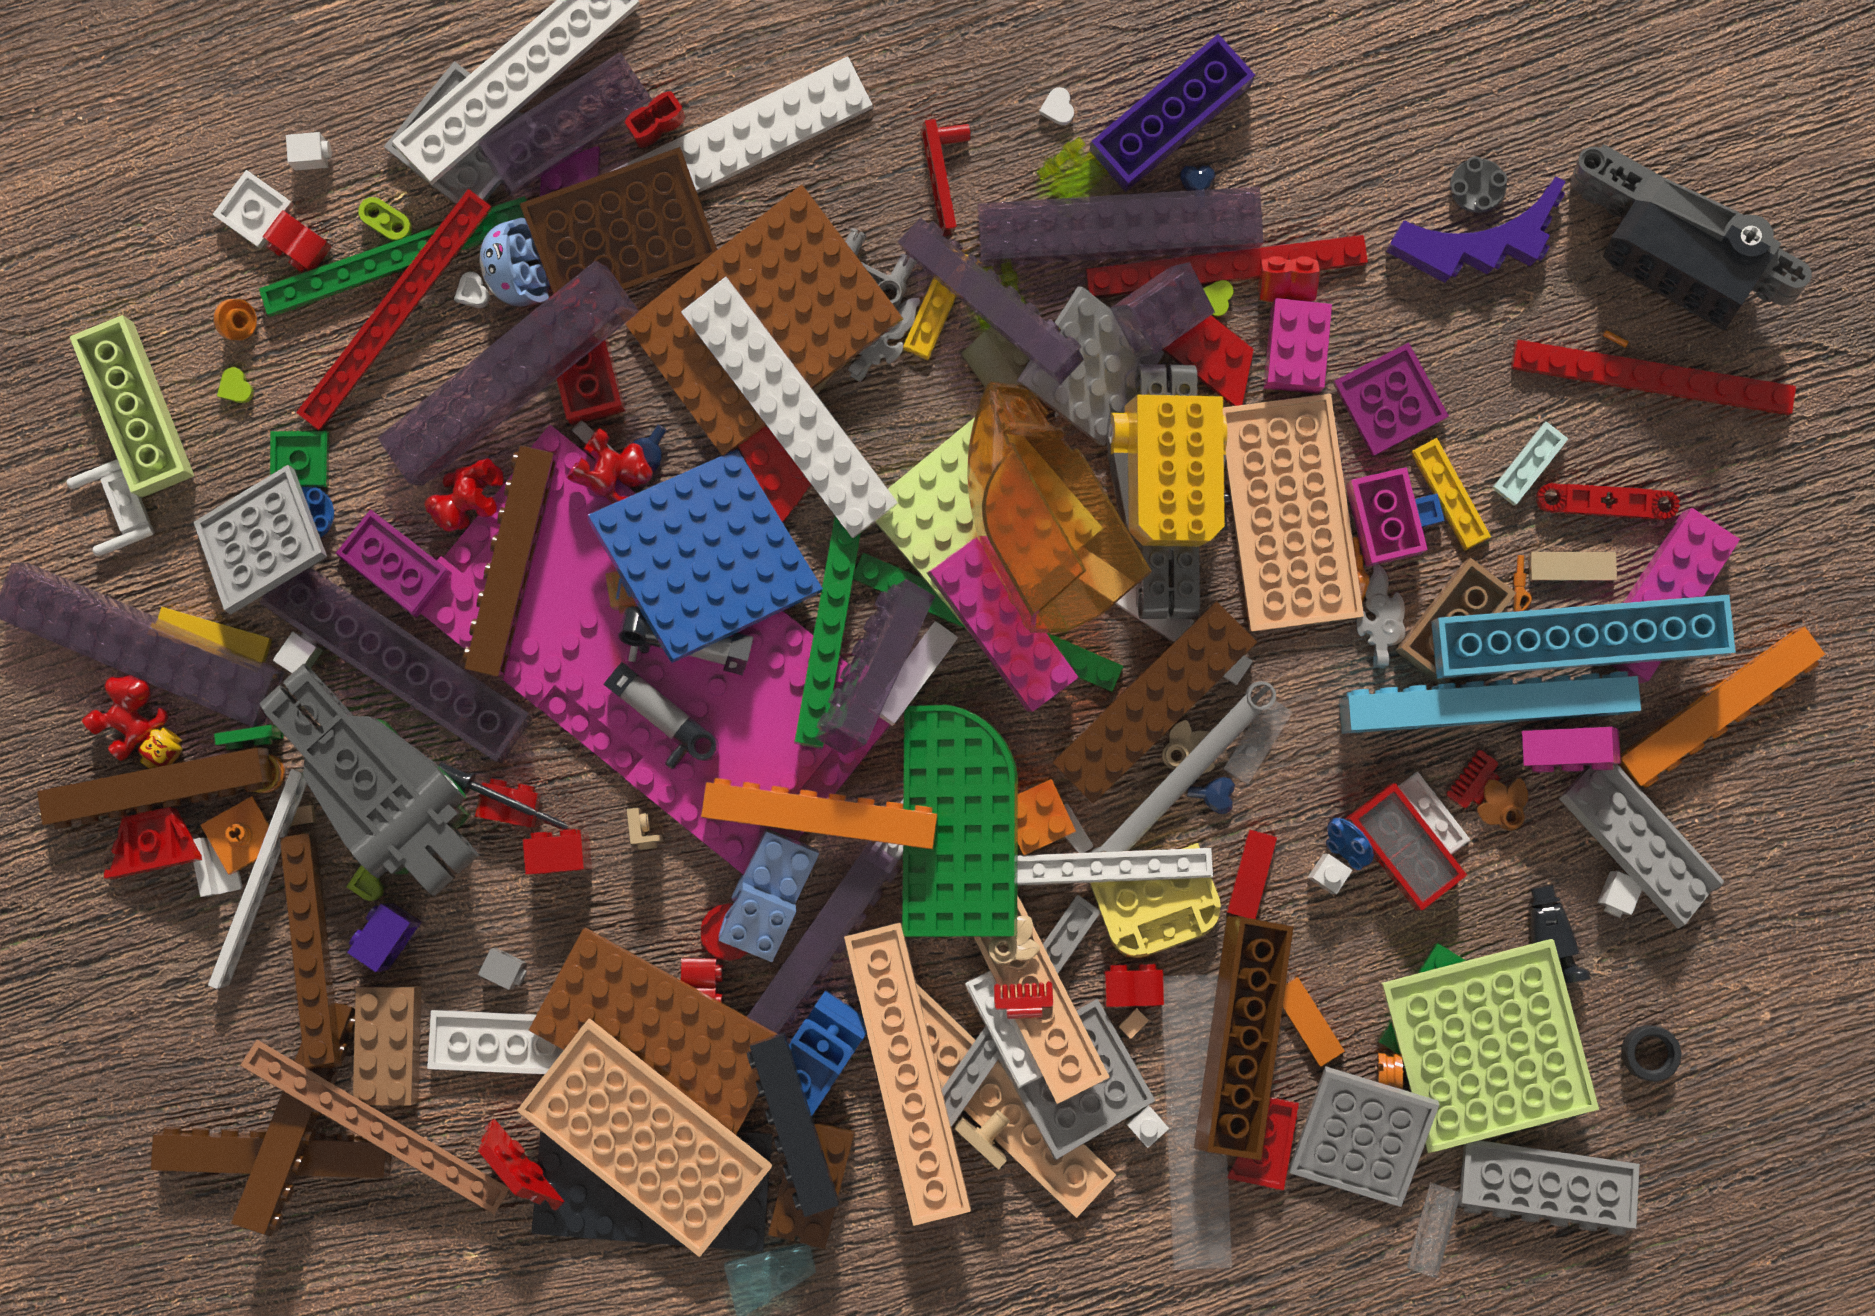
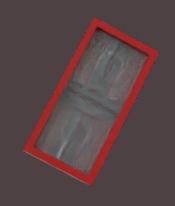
M1396 783L1387 785L1344 819L1354 824L1366 836L1371 844L1374 858L1415 910H1424L1467 876Z

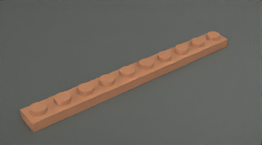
M259 1040L255 1041L240 1064L242 1068L492 1214L496 1213L509 1191L507 1186Z

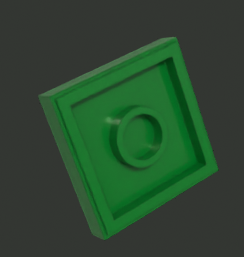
M271 431L270 475L289 465L295 470L301 487L329 488V432Z

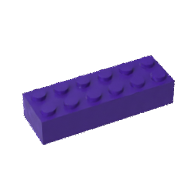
M1217 34L1091 141L1089 152L1118 185L1127 192L1251 87L1255 74L1225 40Z

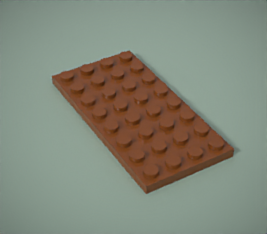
M586 927L580 933L528 1030L564 1050L590 1018L735 1135L738 1133L759 1094L756 1080L760 1079L757 1068L751 1069L747 1052L751 1051V1043L777 1035V1033Z

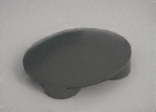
M1473 156L1461 163L1453 172L1450 180V191L1455 202L1461 208L1474 213L1487 212L1498 206L1503 200L1507 189L1506 173L1494 162L1477 156Z

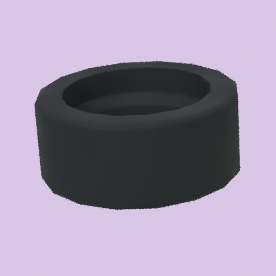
M1650 1025L1636 1027L1627 1034L1622 1043L1621 1056L1623 1063L1631 1074L1640 1079L1654 1082L1668 1079L1676 1072L1681 1063L1682 1052L1680 1044L1675 1036L1664 1028ZM1648 1036H1655L1661 1039L1668 1050L1665 1064L1661 1068L1652 1071L1642 1068L1637 1063L1634 1055L1637 1043Z

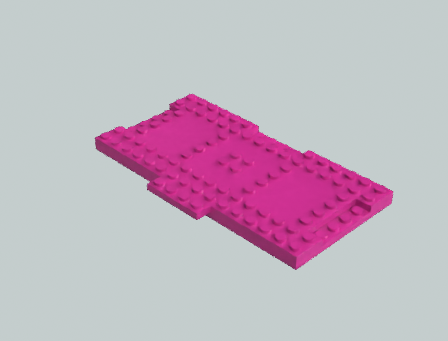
M549 425L531 448L552 452L558 457L504 679L502 680L547 714L744 875L766 828L797 841L804 832L701 817L706 782L714 783L715 778L732 780L731 786L743 787V782L760 784V790L771 791L772 786L789 788L788 794L800 795V790L818 792V798L828 799L829 794H836L890 727L889 723L869 710L882 693V690L839 657L823 748L794 744L813 635L783 611L737 632L753 637L743 676L723 671V664L693 656H687L671 664L663 648L651 646L648 653H641L638 646L636 661H628L631 646L620 641L618 633L625 609L637 606L633 597L628 596L622 582L619 599H616L619 578L621 577L587 521L589 514L612 505V503L606 497L595 494L589 487L576 484L566 478L573 465L578 463L580 458L588 462L590 471L594 470L596 461L553 426ZM617 479L614 491L619 496L630 497L636 494ZM506 482L493 497L497 506L496 513L487 518L477 516L447 554L437 560L451 571L452 574L421 612L423 616L464 649L467 646L470 647L471 644L470 626L472 620L477 619L478 616L477 598L479 592L484 591L486 580L483 579L486 564L491 563L493 552L490 551L493 536H498L500 524H497V518L500 508H505L507 497L504 496ZM621 662L626 664L718 740L719 751L716 757L709 761H700L687 752L674 769L669 768L665 761L677 748L678 744L603 685L604 682ZM700 739L696 744V750L699 754H706L711 749V743L708 739Z

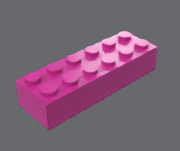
M1693 508L1682 512L1623 603L1703 597L1740 539ZM1661 661L1615 664L1610 666L1620 672L1627 671L1628 677L1638 676V683L1640 684L1650 680Z
M977 537L971 539L927 572L929 578L1026 711L1033 712L1079 678Z

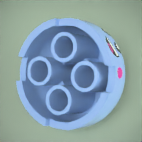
M518 218L507 221L491 229L484 238L480 250L482 275L491 292L501 301L513 306H528L546 301L549 298L547 294L551 285L526 219ZM537 259L540 264L529 266L526 262Z

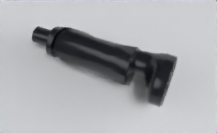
M1550 885L1531 889L1533 902H1530L1532 907L1530 919L1532 944L1549 939L1554 940L1565 983L1591 979L1590 972L1586 968L1578 967L1574 961L1573 955L1580 954L1565 910L1562 904L1558 902L1560 897L1556 898L1554 886Z

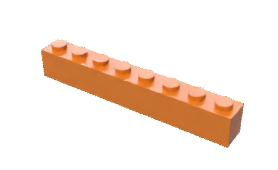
M1806 627L1793 630L1620 754L1621 764L1617 765L1637 786L1649 787L1659 780L1657 774L1664 769L1671 771L1682 763L1681 757L1688 752L1690 755H1693L1705 747L1703 742L1712 736L1715 739L1728 730L1726 725L1733 720L1739 722L1751 714L1749 710L1756 704L1761 706L1774 697L1772 692L1779 687L1783 690L1797 681L1796 675L1802 671L1808 673L1820 664L1818 660L1826 654Z
M715 778L714 783L706 782L701 814L703 818L926 849L934 848L938 814L932 813L931 807L915 805V811L903 809L904 804L896 802H886V807L874 805L875 800L858 798L857 803L847 802L846 796L829 794V798L825 799L818 798V792L800 790V795L788 794L789 788L772 786L771 791L760 790V784L743 782V787L731 786L732 780Z

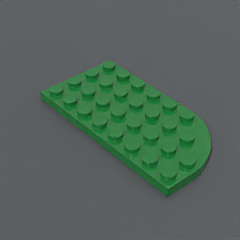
M949 705L907 706L904 711L903 809L915 811V805L931 807L932 813L938 814L933 849L903 845L902 930L904 937H1017L1018 775L1012 753L995 728L978 715L965 709Z

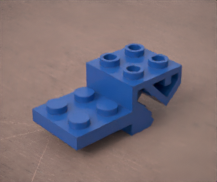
M827 990L820 997L789 1044L811 1115L814 1114L867 1034L863 1015Z

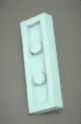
M1544 422L1492 489L1515 506L1568 438L1548 422Z

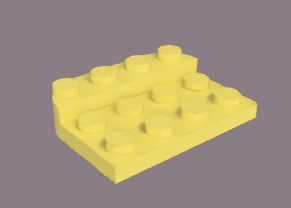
M1196 843L1183 849H1196L1200 847ZM1212 878L1090 883L1111 943L1125 957H1146L1202 937L1209 933L1218 922L1221 906Z

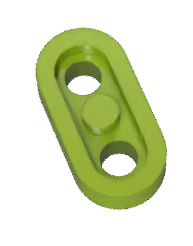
M369 197L361 202L358 213L361 220L367 226L393 242L411 235V222L404 214L376 197ZM374 210H379V215L376 218H372L371 213ZM402 225V230L398 233H395V226Z

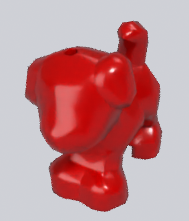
M599 428L584 447V450L591 454L596 461L594 470L590 471L588 462L580 458L579 462L573 465L566 478L576 484L589 487L595 494L606 497L614 504L628 497L619 496L614 491L617 479L623 485L635 488L642 484H647L652 478L653 471L645 459L643 448L639 444L631 443L621 454H618L609 449L607 445L609 436Z
M487 458L479 460L469 467H461L456 469L455 472L445 474L442 481L443 486L449 487L454 484L453 493L451 495L434 494L428 497L424 503L426 512L431 515L437 526L447 532L464 529L470 525L469 516L466 514L467 510H476L477 515L484 518L492 516L497 510L496 502L492 497L486 498L482 491L487 485L493 487L503 485L504 476L502 470Z
M135 674L107 679L104 688L113 701L112 706L107 713L93 710L82 719V723L94 735L109 727L125 735V739L118 738L108 747L110 753L120 761L125 760L132 753L136 745L142 742L153 729L164 726L168 720V713L163 708H158L156 717L151 720L138 713L137 710L148 702L151 691L149 684Z

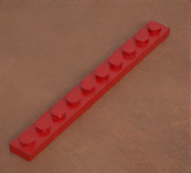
M470 189L465 192L296 413L316 429L320 431L323 429L491 211L492 207Z
M1364 235L1090 268L1086 269L1088 292L1096 298L1207 285L1221 280L1231 282L1255 279L1260 276L1261 260L1272 256H1280L1287 260L1307 256L1318 261L1320 270L1361 266L1368 263Z
M1518 339L1514 344L1511 369L1783 415L1792 414L1796 386Z

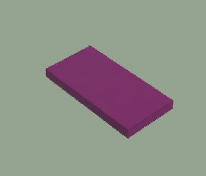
M371 509L335 553L416 618L452 574L451 571Z

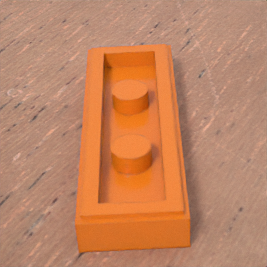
M1296 977L1286 983L1282 1008L1317 1064L1321 1067L1345 1051L1300 979Z

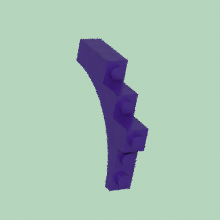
M1556 176L1549 183L1538 201L1528 210L1503 225L1484 231L1461 234L1443 233L1428 230L1404 220L1397 229L1386 252L1444 283L1451 276H1457L1463 262L1487 275L1493 268H1500L1506 255L1531 266L1537 259L1541 261L1549 249L1546 242L1550 235L1544 232L1552 219V216L1548 214L1552 206L1557 208L1563 199L1565 192L1562 191V188L1566 181Z

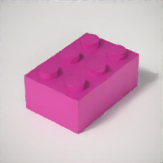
M1278 298L1274 300L1270 311L1263 389L1312 394L1321 393L1325 387L1332 304Z
M1407 467L1353 479L1345 485L1366 567L1421 555L1428 550Z
M1614 727L1522 731L1524 766L1532 767V772H1554V767L1562 766V771L1566 772L1584 771V765H1591L1592 770H1613V764H1621L1619 729Z

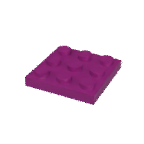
M1409 342L1333 382L1372 457L1449 417Z

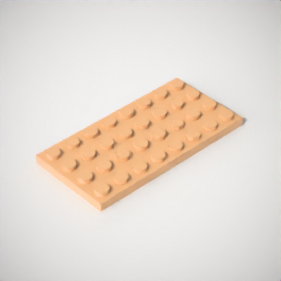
M1331 394L1224 407L1223 415L1226 418L1228 432L1225 464L1249 631L1256 632L1364 617Z
M590 1018L517 1110L699 1257L772 1167L769 1161Z

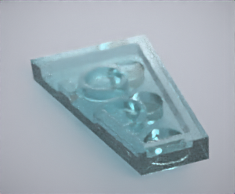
M802 1243L724 1263L737 1316H747L748 1313L759 1306L766 1305L772 1298L783 1291H788L816 1273L811 1246Z

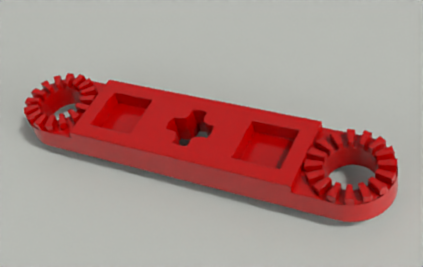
M1548 483L1542 486L1536 494L1538 507L1549 513L1666 520L1675 516L1680 508V500H1678L1677 495L1668 490ZM1547 490H1552L1558 495L1556 505L1552 506L1544 501V493ZM1607 494H1609L1611 500L1615 501V504L1609 506V509L1606 508L1605 503H1601V499L1605 498ZM1659 498H1666L1670 501L1671 509L1669 512L1663 513L1659 511L1660 509L1657 508Z

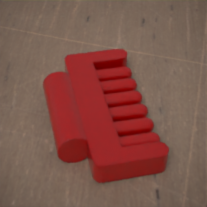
M1482 750L1476 751L1475 755L1477 757H1472V761L1478 766L1472 762L1468 763V767L1477 774L1468 768H1464L1465 774L1459 775L1460 779L1464 782L1459 779L1455 781L1463 790L1456 785H1452L1451 789L1453 791L1446 792V796L1462 808H1467L1472 801L1480 806L1485 800L1484 787L1489 779L1499 781L1500 779L1498 775L1493 773L1498 766V762Z
M1050 981L1046 983V996L1044 983L1042 982L1039 983V996L1037 994V984H1031L1032 997H1030V985L1028 983L1024 984V997L1022 984H1017V997L1015 985L1010 984V998H1008V986L1006 984L1002 985L1003 998H1001L1000 985H994L995 1009L1007 1010V1019L1042 1018V1008L1053 1007V986Z

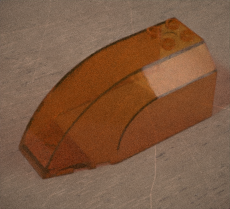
M991 381L986 386L980 400L969 442L967 479L973 521L983 549L1005 587L1010 602L1019 612L1025 628L1030 633L1067 632L1104 614L1152 571L1084 455L1078 448L1072 450L1063 439L1066 433L1061 427L1052 426L1046 418L1049 412L1030 389L1024 385Z

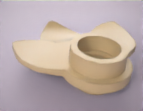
M1187 720L1176 724L1170 731L1169 744L1165 746L1162 752L1164 764L1168 768L1175 770L1210 732H1192ZM1174 750L1181 753L1179 761H1174L1171 758V753ZM1212 763L1202 774L1211 771L1215 767L1214 763Z
M1017 917V937H988L991 941L988 950L989 956L995 963L1006 965L1014 960L1028 961L1039 952L1040 946L1035 941L1030 940L1033 930L1031 917ZM1006 946L1009 950L1006 953H1001L998 947Z

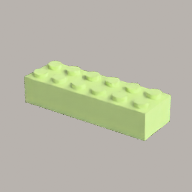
M121 315L70 336L130 492L143 498L194 477L135 324Z

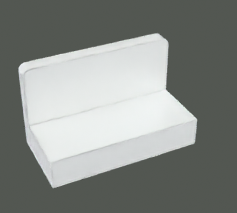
M208 838L193 839L202 855L201 861L193 862L200 897H210L242 889L239 871L228 875Z

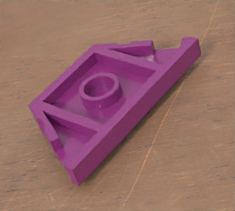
M592 147L542 168L540 196L599 176L600 147Z

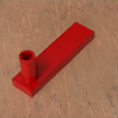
M936 119L924 121L920 130L942 237L952 235L957 225L941 145L970 141L971 134L968 124L937 128Z

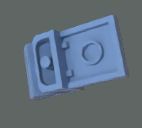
M766 828L744 875H741L733 892L731 900L735 903L725 914L719 932V941L772 962L796 914L795 903L818 858L819 850Z

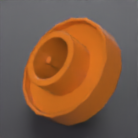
M228 299L217 306L214 313V325L222 337L228 340H244L254 332L257 325V316L254 308L248 302L242 299Z

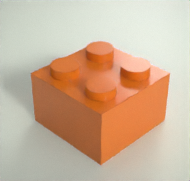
M1052 779L1018 794V847L1022 856L1076 832Z

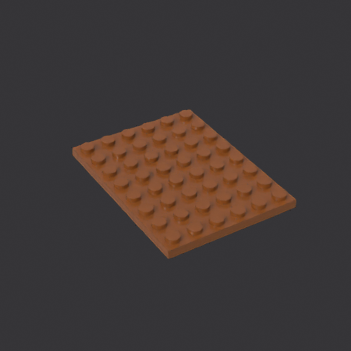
M801 184L628 319L625 324L721 455L724 456L734 451L766 426V423L681 313V311L725 277L729 279L812 390L904 318Z

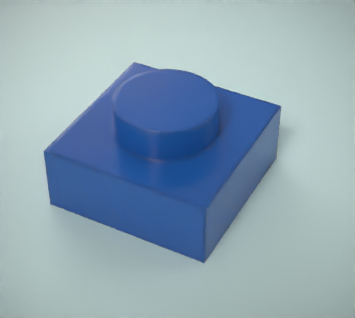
M1438 494L1415 499L1422 527L1445 521Z

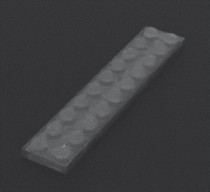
M1218 974L1163 976L1164 1005H1161L1166 1125L1169 1127L1167 1130L1174 1270L1232 1268L1227 1155L1194 1149Z

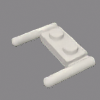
M118 459L67 480V486L70 489H75L100 479L118 527L123 534L94 546L93 553L95 556L100 557L155 534L150 525V519L141 497L130 492Z

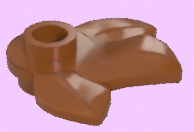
M1517 778L1506 787L1499 781L1489 779L1484 787L1486 803L1477 808L1479 817L1489 825L1498 824L1504 830H1516L1524 822L1523 808L1528 801V791L1524 781L1521 778ZM1511 811L1512 817L1507 821L1506 815Z

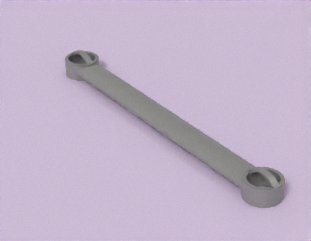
M1262 681L1252 683L1246 690V695L1113 835L1101 847L1095 848L1091 853L1129 851L1261 711L1270 708L1274 704L1276 692L1273 686ZM1261 684H1262V685H1265V686L1251 699V694H1252L1253 689H1254L1255 687H1257V686H1260ZM1270 690L1271 699L1269 703L1262 707L1256 706L1255 704Z

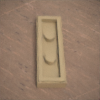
M1616 552L1529 553V581L1617 580Z

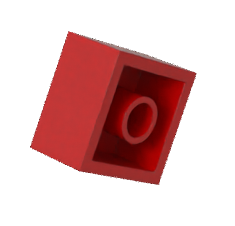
M577 829L560 830V836L553 837V832L530 833L531 839H523L525 875L592 869L589 835L581 834V830Z

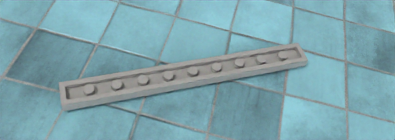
M1079 895L1075 897L1043 943L1057 974L1101 912ZM986 1026L942 1088L951 1126L999 1059L1000 1053Z

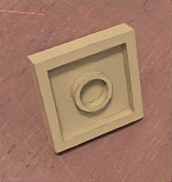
M997 1110L981 1128H976L965 1116L961 1115L955 1122V1130L998 1170L1007 1161L1005 1154L995 1145L993 1140L1007 1126L1010 1120Z

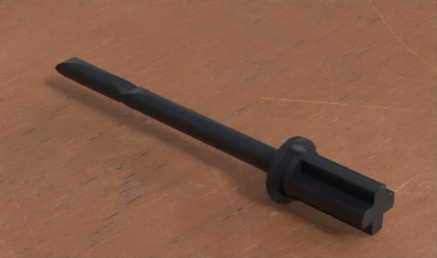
M440 763L439 767L460 787L465 795L471 789L522 813L536 816L553 827L562 830L569 829L566 823L542 812H536L526 804L474 782V773L467 774L447 764Z

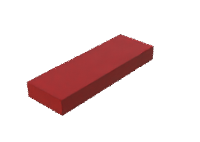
M1248 829L1227 913L1256 919L1277 837Z

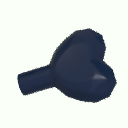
M1185 166L1180 172V180L1185 189L1193 195L1194 211H1205L1204 194L1211 189L1215 180V172L1210 166H1201L1198 169L1193 166Z
M659 424L649 438H640L632 442L639 444L643 448L645 459L652 471H656L660 466L661 449L659 442L667 431Z
M1220 777L1209 782L1205 788L1190 786L1187 790V797L1204 799L1206 805L1214 812L1227 814L1232 810L1233 802L1230 796L1234 792L1235 784L1230 778Z

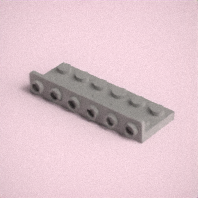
M1613 764V770H1592L1591 765H1588L1559 798L1677 928L1684 926L1711 891L1721 887L1724 883V880L1617 764Z
M1478 1140L1466 1143L1463 1146L1460 1198L1456 1199V1206L1464 1207V1212L1481 1214L1482 1210L1493 1211L1492 1216L1500 1218H1510L1511 1214L1522 1215L1521 1220L1527 1222H1539V1218L1549 1219L1550 1224L1555 1226L1568 1227L1569 1222L1579 1224V1229L1597 1231V1227L1608 1228V1233L1626 1235V1231L1636 1229L1640 1164Z

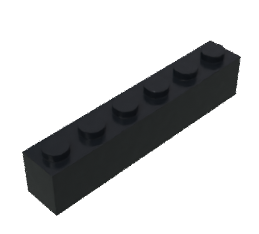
M785 1032L751 1043V1051L747 1052L748 1061L751 1069L757 1068L760 1079L756 1080L757 1089L760 1097L766 1096L769 1105L768 1108H765L766 1117L770 1126L775 1124L778 1136L774 1137L778 1153H784L787 1164L783 1165L787 1181H793L796 1192L792 1193V1197L797 1211L802 1209L804 1217L838 1206L839 1198Z

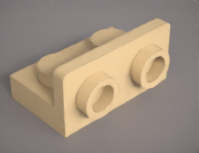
M640 808L627 809L630 843L638 845L640 850L657 848V842H663V836H645V832L650 831L648 814H643Z

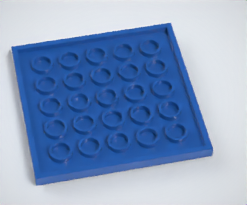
M738 449L593 512L587 517L588 523L671 664L816 596L823 589Z

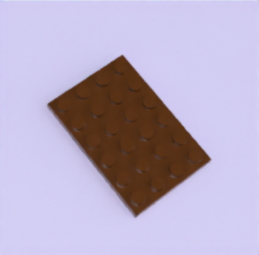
M681 147L520 203L558 306L590 297H595V299L702 262L717 251Z

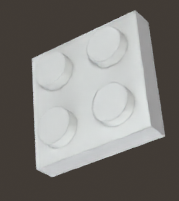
M246 170L213 215L261 249L266 243V240L262 237L282 210L288 213L294 204Z

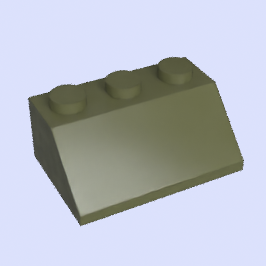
M1006 316L984 331L961 353L993 401L1011 421L1041 401L1017 382L1033 357L1034 351L1009 316Z

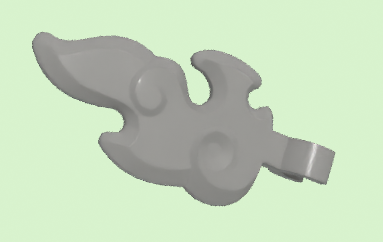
M911 298L900 304L897 310L904 319L859 353L861 357L849 368L852 378L861 382L872 364L879 365L881 358H885L887 364H891L900 356L903 351V343L899 342L895 346H888L887 341L889 339H901L905 332L912 327L916 317V308L921 302L919 298Z
M1379 564L1373 566V574L1369 579V585L1365 593L1367 599L1366 608L1376 615V619L1370 621L1366 617L1365 611H1363L1364 617L1357 618L1356 620L1359 636L1369 634L1370 638L1367 642L1370 645H1374L1373 668L1389 666L1387 646L1397 645L1405 637V627L1403 624L1405 614L1404 601L1398 592L1394 594L1393 598L1388 597V576Z

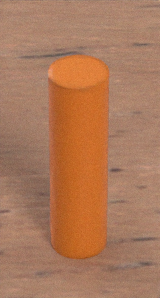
M1605 330L1603 334L1604 337L1625 348L1629 341L1608 330Z

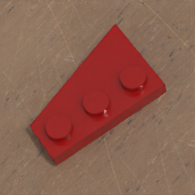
M1270 1097L1261 1160L1237 1157L1227 1179L1284 1190L1299 1106L1298 1102Z

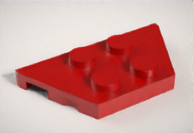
M1209 314L1158 337L1154 341V345L1180 365H1195L1197 378L1219 396L1223 397L1232 406L1242 405L1254 349Z
M763 427L742 443L739 448L751 472L784 524L788 515L799 504L803 495L811 488L812 484L769 427Z
M167 807L123 817L118 829V837L114 841L111 853H114L115 856L110 870L105 869L104 879L112 880L201 861L202 855L177 808Z
M492 1119L485 1127L487 1132L482 1136V1143L479 1146L478 1152L515 1196L523 1199L527 1198L537 1204H541L546 1200L551 1209L557 1210L565 1201L542 1175L543 1171L540 1166L530 1161L524 1154L523 1146L516 1140H512L496 1119Z

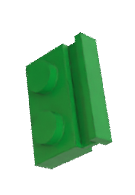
M266 725L215 733L214 737L216 745L226 747V751L243 749V745L254 743V746L272 744V740L283 739L284 734L277 726Z

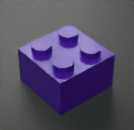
M383 903L379 907L375 905L366 917L368 923L362 931L359 929L349 941L351 948L347 953L375 972L390 970L422 922L395 903Z

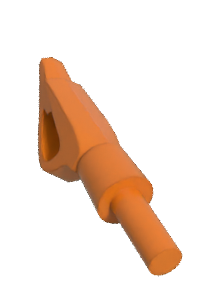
M1353 537L1359 587L1363 603L1369 585V576L1363 568V555H1360L1359 537Z
M1517 555V572L1514 573V591L1516 594L1514 595L1513 612L1525 611L1532 602L1531 595L1524 588L1527 575L1524 573V555ZM1522 597H1525L1527 602L1521 609L1520 601Z

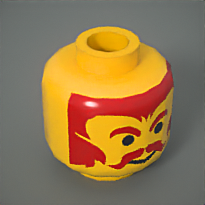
M162 727L161 730L153 729L138 746V751L142 756L140 762L149 769L173 764L182 753L181 738L165 727Z

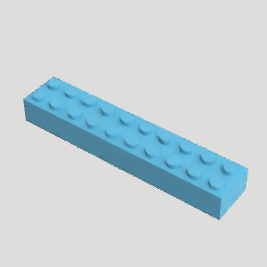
M1729 595L1442 617L1431 621L1437 679L1716 657L1736 653Z
M1627 671L1602 675L1601 679H1599V673L1574 677V680L1570 679V675L1555 676L1545 679V682H1542L1541 677L1525 678L1524 680L1517 681V684H1513V679L1496 680L1495 682L1488 683L1489 686H1484V681H1476L1460 685V688H1455V683L1438 684V686L1432 687V690H1427L1426 685L1409 686V688L1403 689V692H1398V687H1388L1376 690L1375 694H1369V689L1351 690V692L1346 693V697L1339 699L1342 734L1624 715L1641 711L1638 676L1628 677Z

